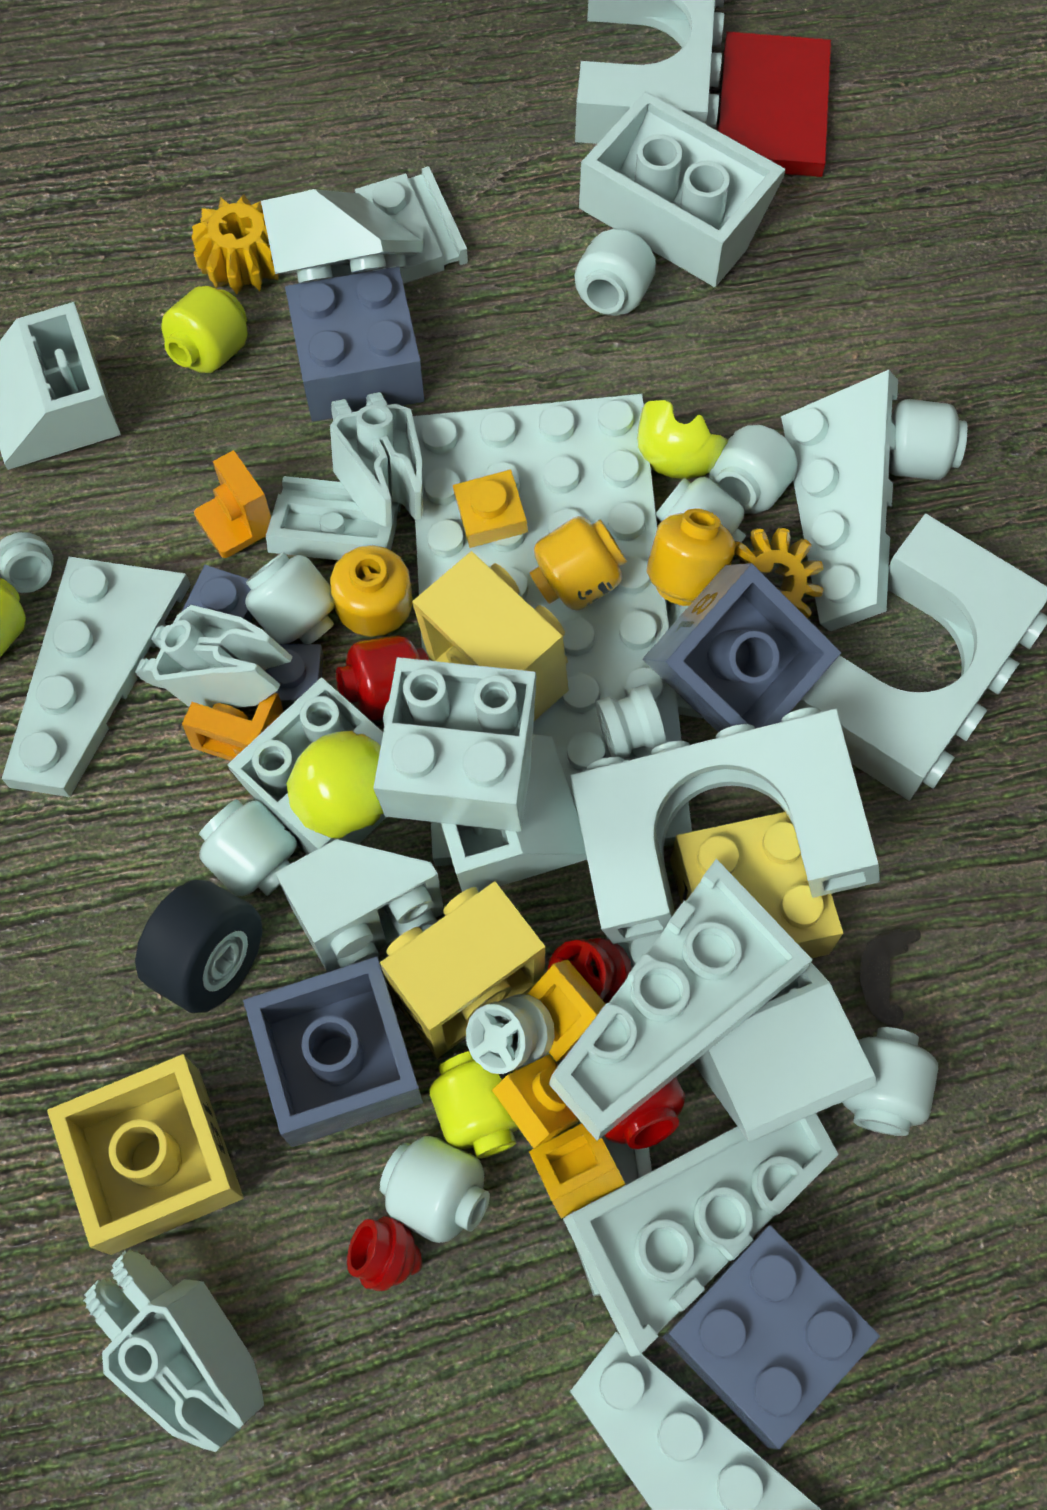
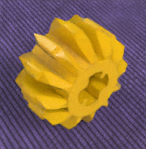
M243 194L237 203L231 204L220 197L219 209L217 210L202 208L201 223L192 226V241L195 248L193 253L198 268L201 269L202 274H208L209 280L213 282L215 288L229 283L230 288L238 294L242 287L248 284H252L260 291L263 278L278 280L279 274H275L261 201L251 205V202Z
M757 528L752 530L751 542L754 549L752 552L746 545L735 541L734 555L741 560L739 564L752 563L760 572L764 573L771 572L774 563L778 564L779 567L775 570V573L783 575V583L781 588H776L808 618L812 612L801 601L804 593L813 597H821L823 594L821 586L807 583L808 576L818 574L823 570L822 562L809 560L801 563L803 558L809 553L812 546L811 543L806 539H800L789 548L790 531L785 528H777L773 534L771 544H769L768 537L763 529Z

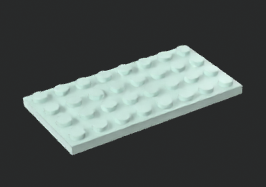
M642 394L413 416L422 456L423 516L421 520L415 521L419 595L472 551L488 567L494 563L503 567L516 582L520 591L518 595L534 609L538 605L544 606L560 622L565 631L563 641L565 655L568 660L566 670L569 691L534 721L533 734L552 736L577 810L570 775L587 771V766L594 761L612 757L598 720L595 707L596 700L605 697L620 700L628 697L632 688L646 684L658 707L665 731L666 743L682 741L676 691L642 660L669 629L666 599L658 593L657 588L650 581L646 570L657 531V520L650 463L644 459L637 444L638 425L643 407ZM511 469L526 516L528 533L469 548L452 485ZM582 516L592 524L600 519L602 520L627 562L620 566L622 580L615 589L585 608L576 611L568 608L560 598L549 604L537 588L529 572L539 566L534 556V547L537 541L570 519ZM421 634L422 648H423V649L425 650V652L427 653L426 648H425V644H424V641H423V637H422V634ZM646 746L633 749L629 758L625 759V761L651 755L652 749ZM689 801L683 805L672 819L666 832L664 846H674L676 835L692 832ZM431 822L432 856L435 866L453 865L441 823Z

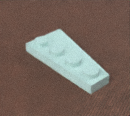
M890 370L781 416L785 438L794 449L798 462L793 483L803 536L812 545L807 554L808 561L818 560L823 564V570L818 574L811 575L813 584L823 588L822 596L815 597L820 624L829 631L884 613L887 610L890 537L885 532L887 506H892L893 483L888 479L890 450H895L896 426L891 422L892 400H896L898 395V379Z
M68 557L2 776V780L9 788L65 797L72 795L109 730L106 724L119 700L121 698L126 700L137 680L135 671L140 661L144 658L150 647H156L152 643L153 640H151L156 627L161 625L166 627L164 621L175 602H181L191 584L185 573Z
M716 858L686 901L684 900L668 921L666 928L648 952L642 955L630 971L627 979L610 1002L604 1005L553 1072L549 1085L598 1141L803 974L809 967L812 959Z
M816 1113L751 1142H748L737 1126L563 1218L631 1357L640 1355L658 1337L657 1334L678 1312L684 1311L705 1290L704 1286L729 1261L735 1260L753 1241L752 1238L775 1215L780 1214L839 1155Z
M617 1332L612 1335L570 1390L576 1402L632 1480L651 1510H821L644 1355L640 1354L631 1357L621 1336Z

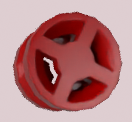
M607 938L566 941L556 948L548 965L549 970L553 964L568 960L605 1004L610 1002L632 970L631 961L625 949L618 943L613 944ZM591 961L596 962L595 965L598 968L599 977L593 974V969L590 965Z

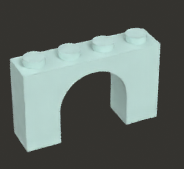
M588 0L587 21L653 27L674 38L682 49L666 60L645 65L581 61L576 103L575 142L598 144L645 91L709 127L716 129L719 94H709V87L719 86L722 53L712 52V46L721 47L724 13L714 12L715 7H723L724 0Z
M926 513L891 560L888 571V590L931 616L946 628L953 637L960 652L961 677L951 685L935 691H903L879 681L839 655L791 710L793 712L803 708H818L821 712L837 709L851 763L909 801L922 782L934 789L955 758L945 751L955 735L965 741L968 740L987 712L986 708L978 704L987 689L999 695L1020 664L1010 658L1015 648L1020 643L1030 650L1047 625V615L1041 612L1047 603V586Z
M803 708L788 713L782 718L780 723L756 729L753 725L749 724L735 725L718 732L716 739L692 745L686 741H671L652 749L651 755L628 761L620 757L603 758L590 763L586 768L587 771L570 775L601 929L613 944L660 934L666 928L668 921L675 913L664 864L663 848L666 832L672 819L684 804L698 794L717 787L742 786L751 788L769 796L782 807L795 829L812 898L880 882L879 864L837 709L821 712L818 708Z

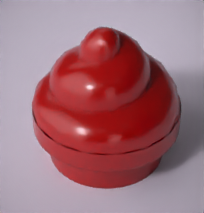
M384 1216L377 1221L366 1219L355 1230L348 1248L347 1268L350 1275L359 1278L365 1288L378 1292L386 1291L392 1286L402 1284L409 1275L417 1274L422 1269L421 1252L415 1245L411 1231L403 1223Z

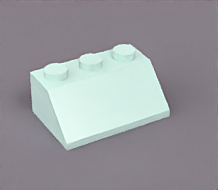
M645 91L581 161L579 209L614 229L628 230L640 236L653 252L716 287L747 250L784 178L785 168Z

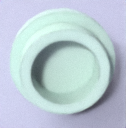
M17 532L0 540V578L9 582L19 593H30L42 588L50 579L53 567V555L46 542L40 536L30 532Z

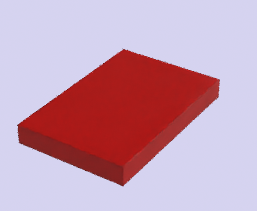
M726 31L718 132L785 168V174L822 177L826 160L831 39Z

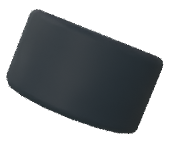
M195 879L182 884L160 902L147 920L139 938L135 956L137 976L147 987L190 1013H206L227 1000L238 989L249 973L258 954L263 932L261 916L251 904L210 881Z

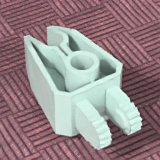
M380 392L367 394L366 406L356 412L351 411L345 399L332 401L333 422L330 425L333 472L364 516L385 527L392 526V501L403 504L415 521L421 520L423 516L422 456L411 409L398 404L387 405Z
M190 605L176 616L173 624L166 625V627L163 625L156 627L151 640H153L152 643L160 648V652L156 659H142L135 673H137L136 676H139L146 683L158 688L167 689L188 707H190L191 702H195L210 708L216 703L239 708L256 706L279 689L280 683L264 670L289 663L293 656L262 629L242 617Z
M131 1249L128 1252L124 1251L112 1264L113 1269L111 1272L114 1274L113 1279L117 1283L114 1284L111 1280L106 1281L103 1278L101 1281L97 1280L84 1294L86 1298L83 1301L87 1305L85 1308L90 1311V1315L96 1318L95 1322L112 1341L102 1352L103 1374L172 1436L200 1448L216 1452L264 1406L262 1389L254 1360L203 1281L184 1279L175 1286H172L159 1269L151 1265V1260H148L144 1254L141 1255L138 1251L133 1252Z

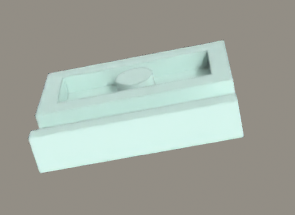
M429 166L422 168V174L408 178L405 173L355 189V193L361 194L422 241L423 253L405 256L406 267L400 268L403 283L444 271V265L458 261L460 265L468 263L467 247Z
M283 477V490L281 494H278L266 533L268 553L281 554L284 552L286 555H302L305 557L339 560L345 553L361 546L375 545L391 550L397 526V514L400 512L401 503L391 501L392 526L385 527L364 516L341 482Z

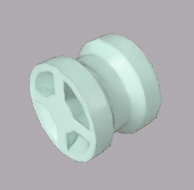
M646 684L632 688L629 696L626 698L615 700L611 697H605L595 701L600 727L612 757L627 759L633 749L642 746L654 749L658 745L666 743L665 731L658 707Z
M517 994L500 1002H492L478 1008L469 1018L466 1028L467 1046L472 1058L485 1070L495 1074H505L544 1057L551 1050L555 1037L554 1022L549 1010L540 1000L531 995ZM518 1032L519 1039L513 1041V1034Z

